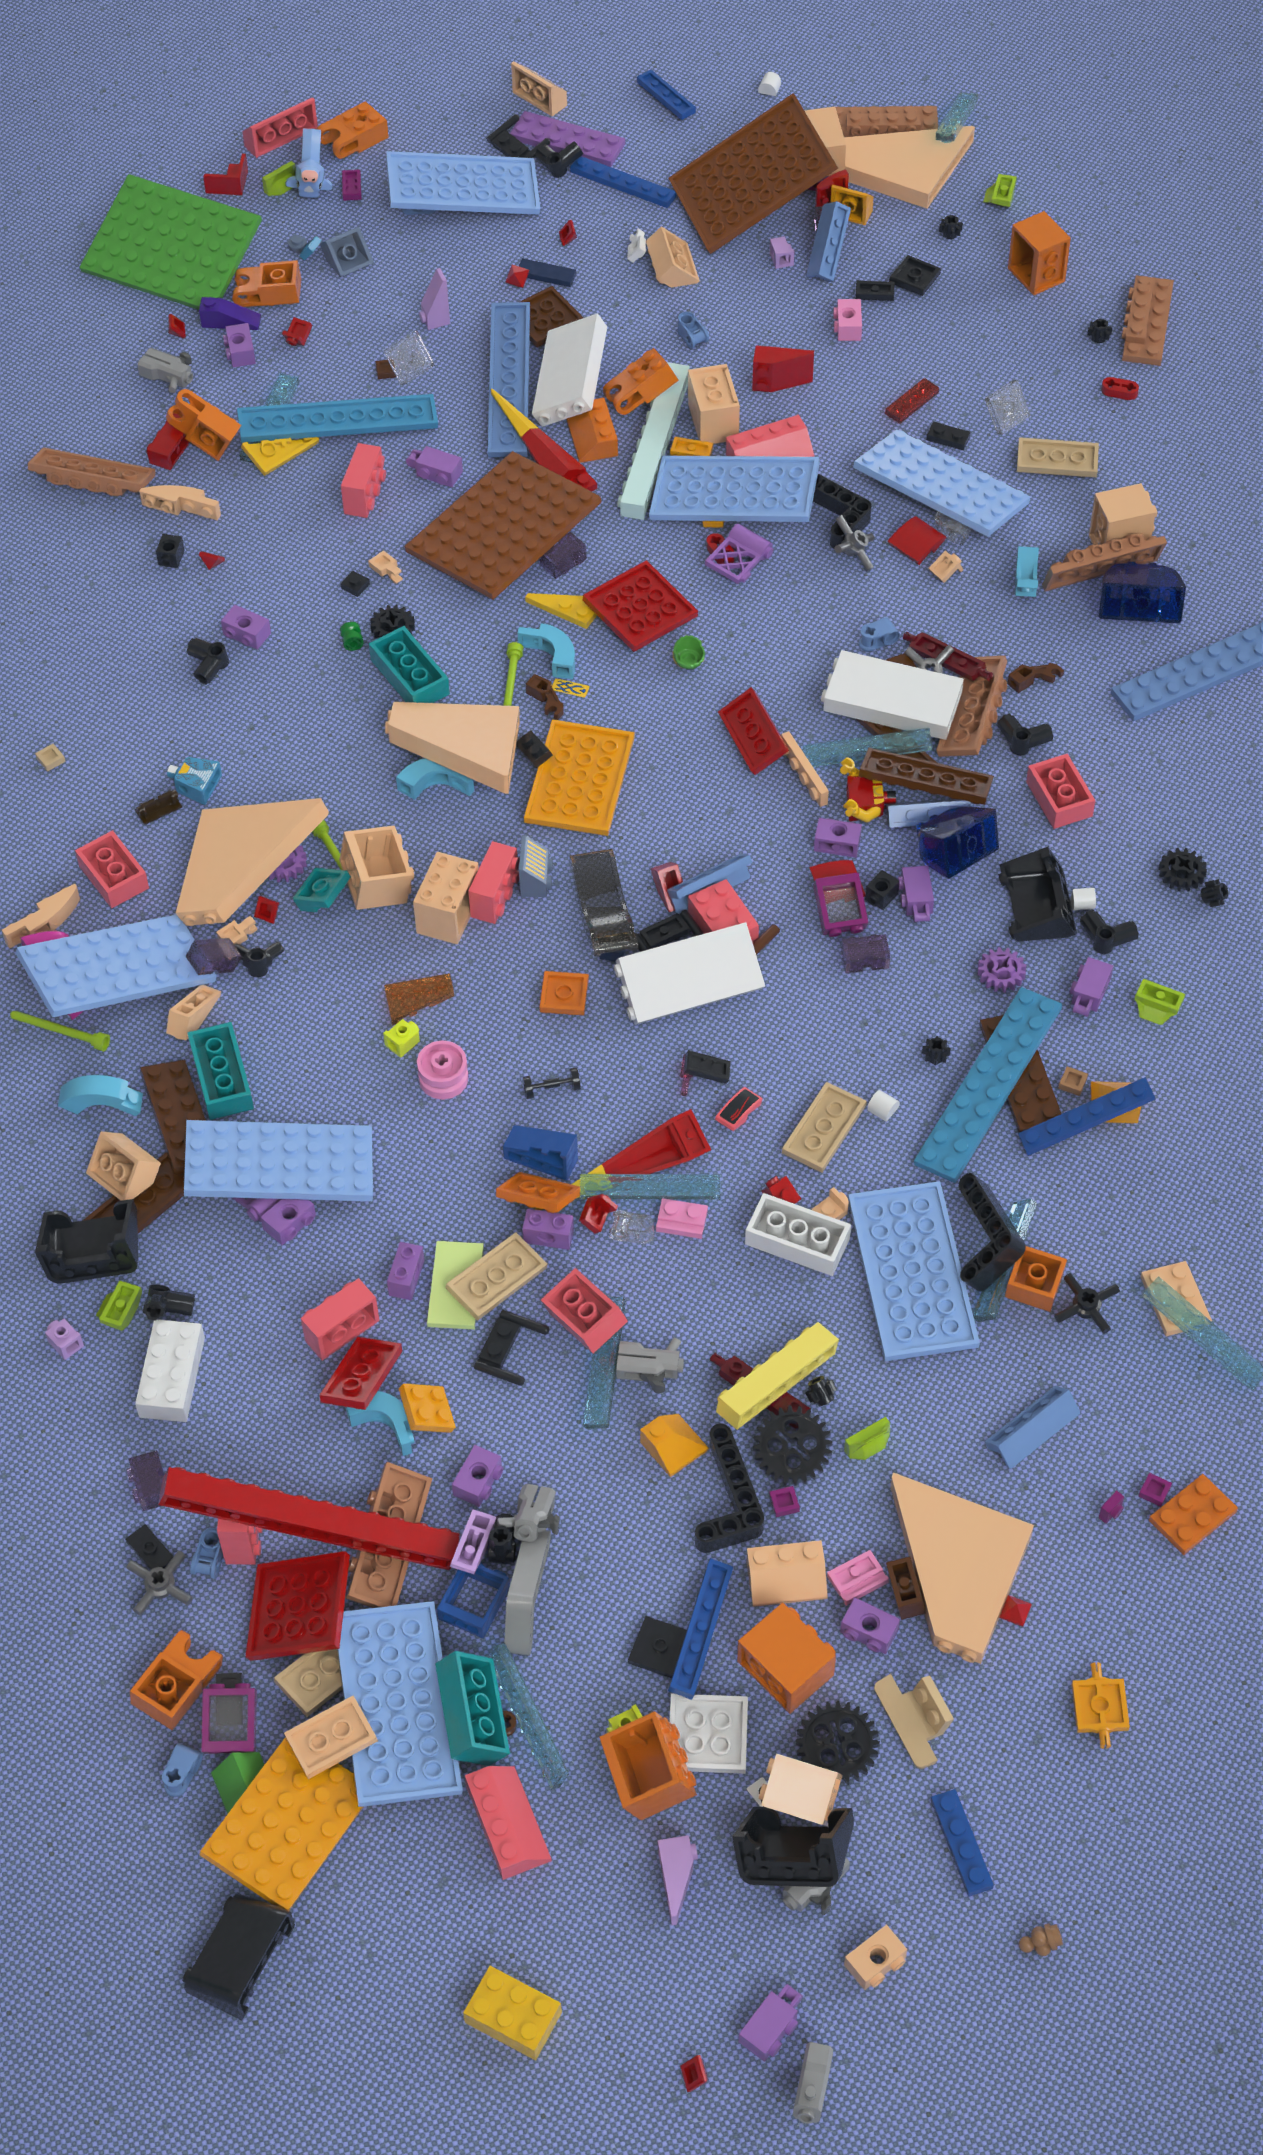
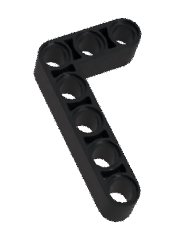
M817 475L813 502L839 516L843 515L852 532L856 530L862 531L871 521V502L822 475ZM837 521L831 526L830 546L833 549L845 540V534Z
M967 1173L959 1181V1190L991 1241L962 1268L960 1277L963 1282L981 1292L986 1290L1022 1257L1026 1245L990 1187L973 1173Z
M722 1423L716 1424L710 1429L709 1444L735 1513L698 1524L695 1529V1547L703 1553H710L758 1538L764 1531V1514L731 1429ZM724 1437L725 1440L719 1441L715 1438ZM729 1457V1458H732V1459H734V1460H733V1461H730V1462H727V1461H725V1460H723V1459ZM738 1478L742 1481L739 1483H735L731 1480ZM745 1499L750 1501V1503L742 1504L739 1501ZM749 1521H756V1522H758V1524H757V1525H749L748 1522H749ZM732 1528L735 1531L728 1533L724 1531V1529ZM703 1535H708L712 1538L709 1540H704L700 1537Z

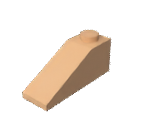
M206 985L197 987L169 1010L166 1033L186 1041L188 1039L187 1032L200 1028L221 996V991Z

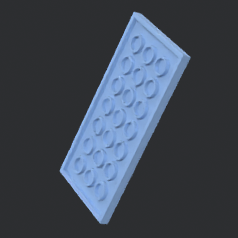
M386 151L390 208L540 214L534 158Z
M895 430L855 460L853 466L858 471L987 537L1027 506L1031 498L1022 491L1016 490L1006 483L974 469L971 465L965 464L955 457L949 456L937 448L931 447L899 430Z
M662 456L649 513L650 520L809 522L820 465L819 457Z
M177 915L25 945L16 949L17 957L52 1017L213 983L217 977L190 931Z
M187 1120L184 1196L372 1201V1126Z
M940 1181L848 1194L849 1206L884 1360L891 1361L979 1348L980 1342L966 1285L960 1277L961 1264Z
M434 1601L344 1611L340 1649H337L344 1700L354 1695L378 1742L352 1755L358 1807L461 1795L463 1789L458 1760L451 1759L435 1666V1663L443 1659Z

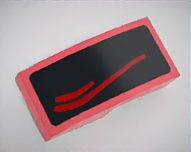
M744 1087L725 1104L716 1115L715 1120L734 1131L746 1122L748 1114L761 1105L763 1098Z

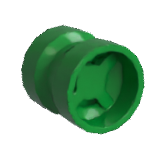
M347 622L341 626L340 634L343 638L344 648L348 651L360 649L364 644L360 625L356 622Z

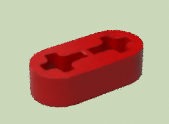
M1107 377L1102 381L1101 392L1108 397L1134 400L1138 396L1139 385L1131 380Z
M713 533L707 537L706 548L710 554L717 549V544L720 545L725 540L721 534ZM728 545L725 551L734 552V549ZM735 557L727 558L728 563H734ZM724 558L715 559L718 564H725Z

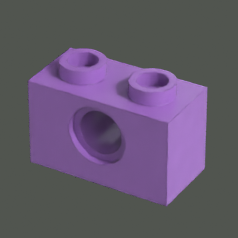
M249 324L225 326L227 335H223L225 347L229 346V348H226L227 360L232 361L233 367L256 364Z
M235 604L221 620L223 635L257 650L271 634L269 619Z
M819 818L815 834L814 851L857 858L862 824Z
M281 1199L260 1218L263 1230L283 1245L287 1241L292 1240L304 1226L311 1224L316 1217L314 1204L310 1200Z
M527 1209L522 1228L523 1240L528 1244L570 1250L574 1233L573 1215Z
M405 1242L399 1243L387 1280L389 1296L412 1300L425 1261L423 1246Z
M474 1445L452 1483L453 1496L480 1507L483 1500L489 1498L494 1480H499L503 1473L504 1467L502 1466L501 1456ZM476 1475H484L481 1479L474 1478Z
M854 1597L841 1622L840 1633L850 1641H859L865 1644L873 1652L886 1654L899 1630L900 1619ZM866 1625H871L875 1629L872 1631L865 1630L863 1627Z

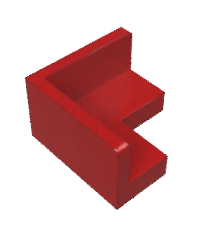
M242 153L240 164H229L227 175L204 174L205 192L208 194L243 195L248 174L246 154Z

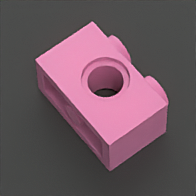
M838 299L837 307H834L833 318L837 319V321H834V333H838V341H861V299Z

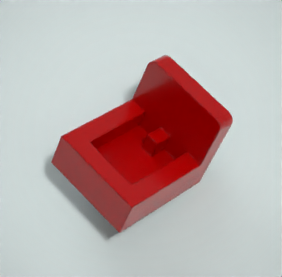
M293 317L288 331L283 330L282 335L288 344L304 346L313 325L310 322Z
M774 1176L765 1183L767 1187L761 1190L762 1193L793 1204L801 1200V1197L787 1176L781 1178Z
M604 1194L589 1197L579 1222L593 1233H599L602 1231L608 1213L616 1211L618 1205Z

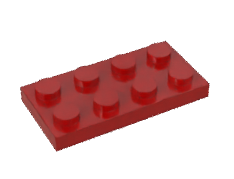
M752 687L718 711L750 771L754 775H757L789 751L759 696Z
M357 1336L320 1393V1402L366 1410L403 1351L402 1344Z

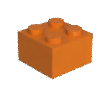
M1026 1246L1022 1257L1015 1262L1007 1284L1005 1297L1051 1312L1064 1275L1067 1259Z

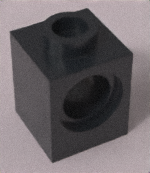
M162 534L156 550L158 565L173 568L179 567L185 551L182 536Z
M881 870L866 886L865 900L872 906H877L884 910L898 895L900 881Z

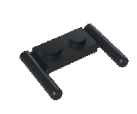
M517 114L513 115L486 138L490 144L492 143L496 149L507 157L534 158L537 148L541 144L550 145V140L545 138L530 151L527 146L507 132L510 127L519 121Z
M683 910L680 914L676 913L640 930V933L632 934L630 939L639 952L670 943L689 934V931H692L695 936L704 933L687 910Z
M502 1310L479 1355V1359L474 1365V1369L522 1386L525 1382L523 1376L501 1368L521 1327L547 1335L550 1331L549 1326Z

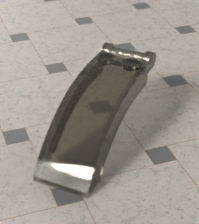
M608 849L570 855L571 870L579 908L594 957L601 956V953L638 950V941L624 899L613 850Z

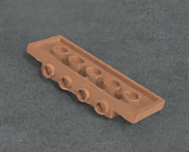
M937 106L835 107L844 137L939 129Z
M1136 275L1134 288L1130 287L1128 299H1132V301L1128 300L1126 312H1129V314H1125L1124 326L1127 327H1123L1122 339H1125L1122 361L1161 366L1174 280Z
M44 447L28 462L29 471H35L37 474H47V481L54 485H69L76 489L85 488L91 492H105L111 496H122L127 490L139 492L141 488H145L155 477L154 468Z
M1130 534L1124 537V539H1111L1102 545L1093 544L1084 550H1072L1066 554L1063 562H1057L1050 566L1042 587L1045 592L1155 562L1159 559L1167 541L1165 536H1152L1145 540L1143 534Z
M1005 655L975 657L985 662L987 667L985 670L993 673L990 681L982 677L971 681L960 676V678L964 679L963 692L947 739L939 740L936 750L939 757L979 755L981 745H986L987 739L992 738L993 730L991 726L992 723L997 722L996 710L1002 706V692L1007 690V681L1003 678L1007 664Z
M386 1462L378 1487L375 1491L371 1490L367 1498L366 1504L371 1505L369 1512H377L381 1516L389 1518L399 1517L411 1523H420L432 1478ZM357 1550L356 1557L352 1556L349 1561L348 1571L351 1572L349 1578L351 1581L346 1599L371 1608L396 1606L409 1561Z

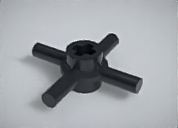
M1071 1273L1067 1274L1064 1280L1075 1294L1073 1305L1054 1314L1056 1321L1060 1323L1077 1314L1081 1318H1092L1103 1334L1109 1332L1111 1328L1099 1312L1102 1305L1101 1301L1119 1293V1287L1114 1284L1097 1293L1091 1288L1082 1289Z

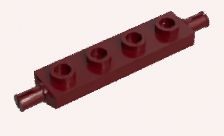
M905 632L903 635V640L910 642L909 647L926 659H936L948 646V644L923 632L916 636L909 632ZM952 647L954 652L942 663V667L971 681L978 677L990 681L993 677L992 672L985 670L987 668L985 662L955 647Z
M715 1352L710 1358L711 1362L720 1367L719 1376L733 1386L739 1378L748 1376L753 1370L752 1367L735 1355L725 1360ZM788 1392L766 1407L776 1416L779 1415V1407L786 1413L788 1412L789 1405H791L793 1412H796L799 1406H801L803 1414L808 1409L811 1410V1408ZM790 1423V1424H789L790 1426H792V1427L795 1428V1429L798 1428V1426H797L796 1424H793V1423Z

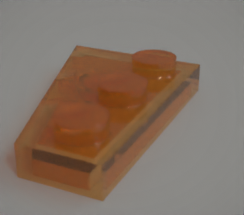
M450 973L384 985L392 1026L408 1015L409 1017L416 1015L417 1011L427 1006L433 1007L454 997Z

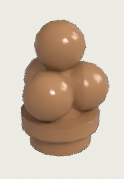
M1048 1923L1044 1927L1036 1926L1033 1928L1031 1937H1022L1018 1944L1020 1950L1025 1953L1033 1951L1035 1947L1038 1955L1047 1956L1051 1949L1054 1951L1058 1949V1946L1063 1945V1940L1058 1925H1050Z

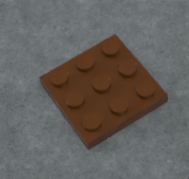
M553 286L520 301L530 302V341L537 348L546 344L549 330L584 318Z

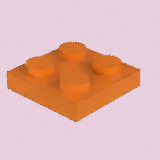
M544 971L540 1012L584 1016L589 974Z

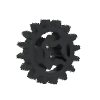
M387 605V609L379 608L380 613L374 612V618H370L371 633L374 634L375 639L402 626H405L411 634L412 631H415L414 616H412L411 611L406 612V607L398 609V605H395L394 608Z
M1176 848L1175 853L1169 850L1167 856H1162L1159 864V877H1164L1163 883L1169 882V888L1171 889L1174 886L1178 887V891H1181L1182 888L1190 891L1191 886L1197 889L1198 884H1203L1206 877L1207 863L1202 862V855L1195 856L1196 851L1188 853V848H1185L1184 852Z

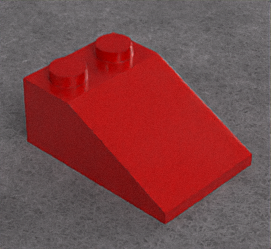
M756 345L753 359L752 391L775 392L813 382L814 350Z

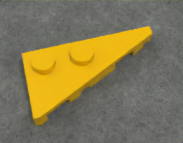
M318 437L300 440L285 438L275 439L274 441L263 440L261 443L256 444L244 442L241 448L260 472L266 476L318 444L320 439Z
M527 593L525 596V602L585 629L597 617L582 601L583 596Z

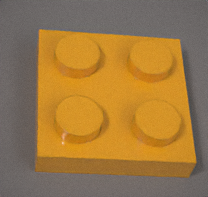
M403 1383L399 1387L410 1430L451 1433L456 1428L443 1386Z

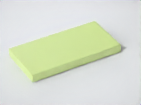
M436 1242L427 1327L475 1330L476 1319L446 1289V1284L483 1257V1243Z

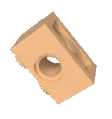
M886 1924L845 1956L844 1966L864 1990L870 1986L875 1988L885 1979L884 1975L891 1969L897 1971L905 1964L907 1948ZM874 1955H879L884 1959V1962L876 1964L870 1958Z

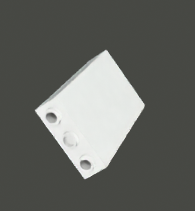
M598 313L548 331L532 415L542 427L591 411L593 408L607 325Z
M841 650L839 658L834 659L832 668L834 672L829 674L827 679L828 688L823 690L821 702H824L823 711L935 738L947 739L963 692V678Z
M746 922L620 957L614 965L617 978L621 977L623 986H620L622 997L627 999L629 1004L627 1014L630 1021H634V1025L765 987Z

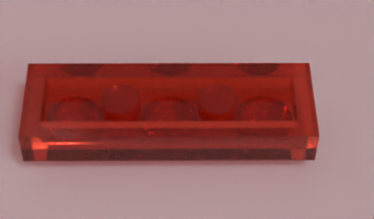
M923 378L889 405L885 410V414L901 424L937 395L939 387Z

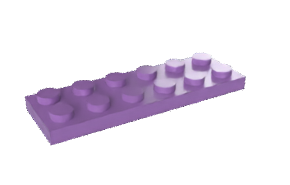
M527 111L523 112L519 121L510 132L520 142L532 146H537L545 138H548L550 140V145L548 146L555 152L562 151L575 141L583 152L582 157L609 167L613 165L625 145V138Z

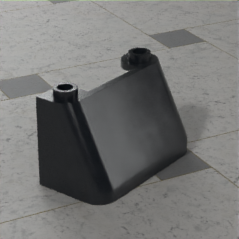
M1049 847L999 864L1001 873L998 874L1001 885H1006L1010 892L1015 920L1011 921V926L1008 927L1012 939L1016 938L1018 942L1068 938L1077 935L1065 873Z
M129 1199L117 1202L113 1208L114 1216L72 1222L68 1214L62 1211L44 1212L35 1254L47 1278L53 1283L62 1284L134 1272L138 1265L137 1207L134 1200Z
M753 1807L732 1836L738 1872L741 1879L750 1885L834 1886L842 1875L854 1827L852 1808H836L832 1810L828 1816V1827L781 1826L780 1817L775 1810L767 1807Z
M237 1893L226 1900L223 1907V1915L193 1967H189L186 1970L182 1981L185 1983L184 1989L186 1993L242 2021L249 2009L245 2006V2003L248 2000V1996L252 1997L254 1993L253 1986L276 1945H281L283 1942L282 1935L289 1937L295 1927V1923L290 1911Z

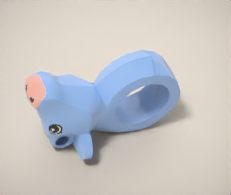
M303 128L301 163L296 166L295 176L286 180V186L298 188L299 196L318 198L320 190H331L333 186L329 180L324 178V167L320 165L321 130Z

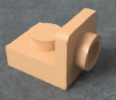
M944 551L928 568L943 583L956 570L959 572L964 570L960 564L962 562L961 559L954 553L950 555L947 551Z
M833 1187L830 1189L829 1197L812 1208V1210L840 1220L848 1214L849 1201L843 1192H838Z

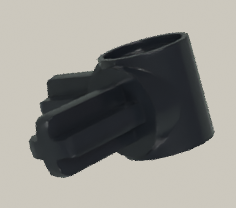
M276 942L267 949L252 948L248 950L242 945L235 943L230 952L243 961V965L248 968V973L251 976L263 977L267 974L268 967L272 965V960L284 952V947L280 942Z

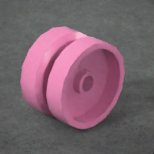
M442 1040L432 1042L420 1051L417 1058L420 1087L425 1094L442 1100L461 1094L466 1088L469 1079L466 1054L462 1048L453 1042Z

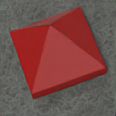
M569 220L559 231L563 246L577 238L572 220Z
M512 264L505 282L523 288L530 270Z
M169 314L168 333L185 338V323L174 315Z
M203 551L199 552V556L209 570L225 561V558Z
M258 896L254 917L274 924L279 902Z
M1008 1595L999 1618L1023 1627L1032 1604Z
M696 2055L680 2065L687 2092H691L707 2082V2071L700 2055Z

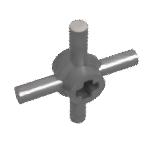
M843 515L836 518L835 520L845 534V540L835 546V552H845L848 556L857 554L866 571L873 569L874 566L864 550L868 543L875 539L872 533L865 535L860 530L852 532Z
M948 645L936 659H923L911 647H908L904 653L918 665V668L927 670L926 667L931 668L932 666L934 667V672L943 673L942 663L954 652V649Z
M178 1550L165 1568L156 1567L149 1571L133 1560L128 1563L127 1569L145 1580L144 1585L147 1591L133 1609L136 1614L141 1616L155 1597L161 1599L171 1595L187 1606L192 1602V1596L175 1586L173 1576L175 1570L186 1557L183 1552Z

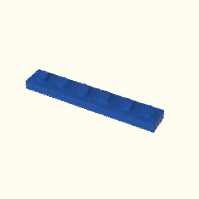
M582 156L570 166L571 173L668 208L676 198V191Z
M1146 1077L1022 1131L1018 1135L1029 1156L1156 1100Z
M712 1558L709 1559L668 1688L669 1692L690 1700L693 1699L733 1566Z

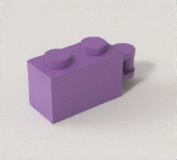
M428 446L423 451L412 450L406 459L407 465L416 469L417 476L449 487L454 486L463 472L462 457Z
M928 866L902 867L901 876L898 877L900 881L899 890L902 889L903 894L900 895L901 907H905L906 916L913 915L914 922L930 921V914H933L934 897Z
M1090 957L1087 958L1085 965H1080L1077 977H1079L1078 982L1073 981L1070 989V994L1073 995L1071 1004H1074V1013L1088 1017L1091 1010L1098 1011L1111 980L1114 965Z
M788 1984L785 1985L778 1996L771 1991L739 2033L738 2042L764 2062L769 2056L774 2057L782 2046L780 2042L785 2034L790 2036L798 2025V2021H796L798 2011L795 2008L800 2003L803 1995ZM785 1996L792 2001L790 2005L783 2000Z

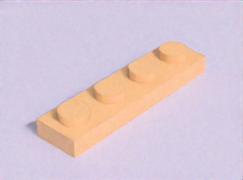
M788 731L781 734L789 749L784 756L786 755L789 759L791 768L797 771L801 783L809 789L812 800H816L820 807L827 805L829 791L791 733Z

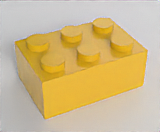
M489 1966L465 2008L463 2015L466 2024L536 2061L561 2016L562 2009L559 2001Z

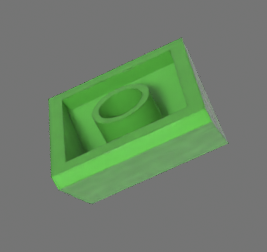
M260 1752L231 1753L211 1772L227 1814L265 1765Z

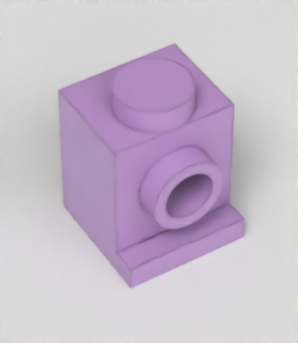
M785 236L770 239V256L775 269L794 266V249H792L791 244L787 243Z
M65 1319L60 1322L55 1320L48 1325L45 1332L47 1340L64 1360L84 1347L79 1332H76Z

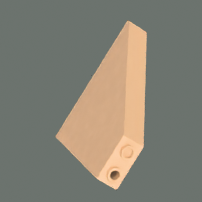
M963 126L844 137L846 143L845 169L849 173L848 182L928 209L974 142L975 127Z
M393 702L392 710H388V721L385 723V734H389L390 743L495 790L509 794L520 726L519 706Z
M322 799L202 809L176 910L180 920L186 926L224 923L328 816L329 811Z
M893 1472L890 1488L908 1555L911 1557L926 1613L925 1617L933 1646H936L944 1653L959 1655L967 1662L981 1664L1032 1537L1034 1525Z

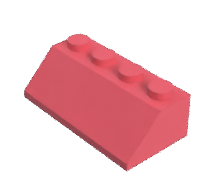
M312 97L242 131L244 146L257 158L301 137L303 128L317 129L315 99Z
M799 415L726 437V456L814 457L807 427Z
M488 1766L465 1775L466 1788L502 1880L551 1862V1856L515 1766Z

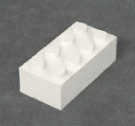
M763 1193L746 1228L745 1245L833 1276L850 1240L851 1224Z
M154 1320L135 1403L139 1418L187 1422L205 1340L202 1324Z

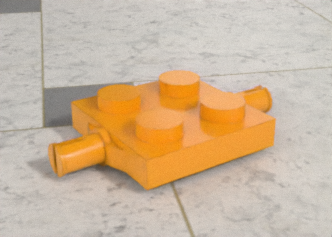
M1094 1662L1090 1664L1091 1678L1087 1680H1073L1071 1684L1077 1733L1094 1732L1099 1734L1100 1748L1104 1749L1106 1745L1107 1749L1111 1747L1109 1733L1129 1731L1130 1728L1124 1679L1102 1677L1101 1663L1097 1662L1096 1664Z

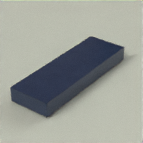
M523 258L519 264V267L530 270L527 278L571 287L576 276V269Z

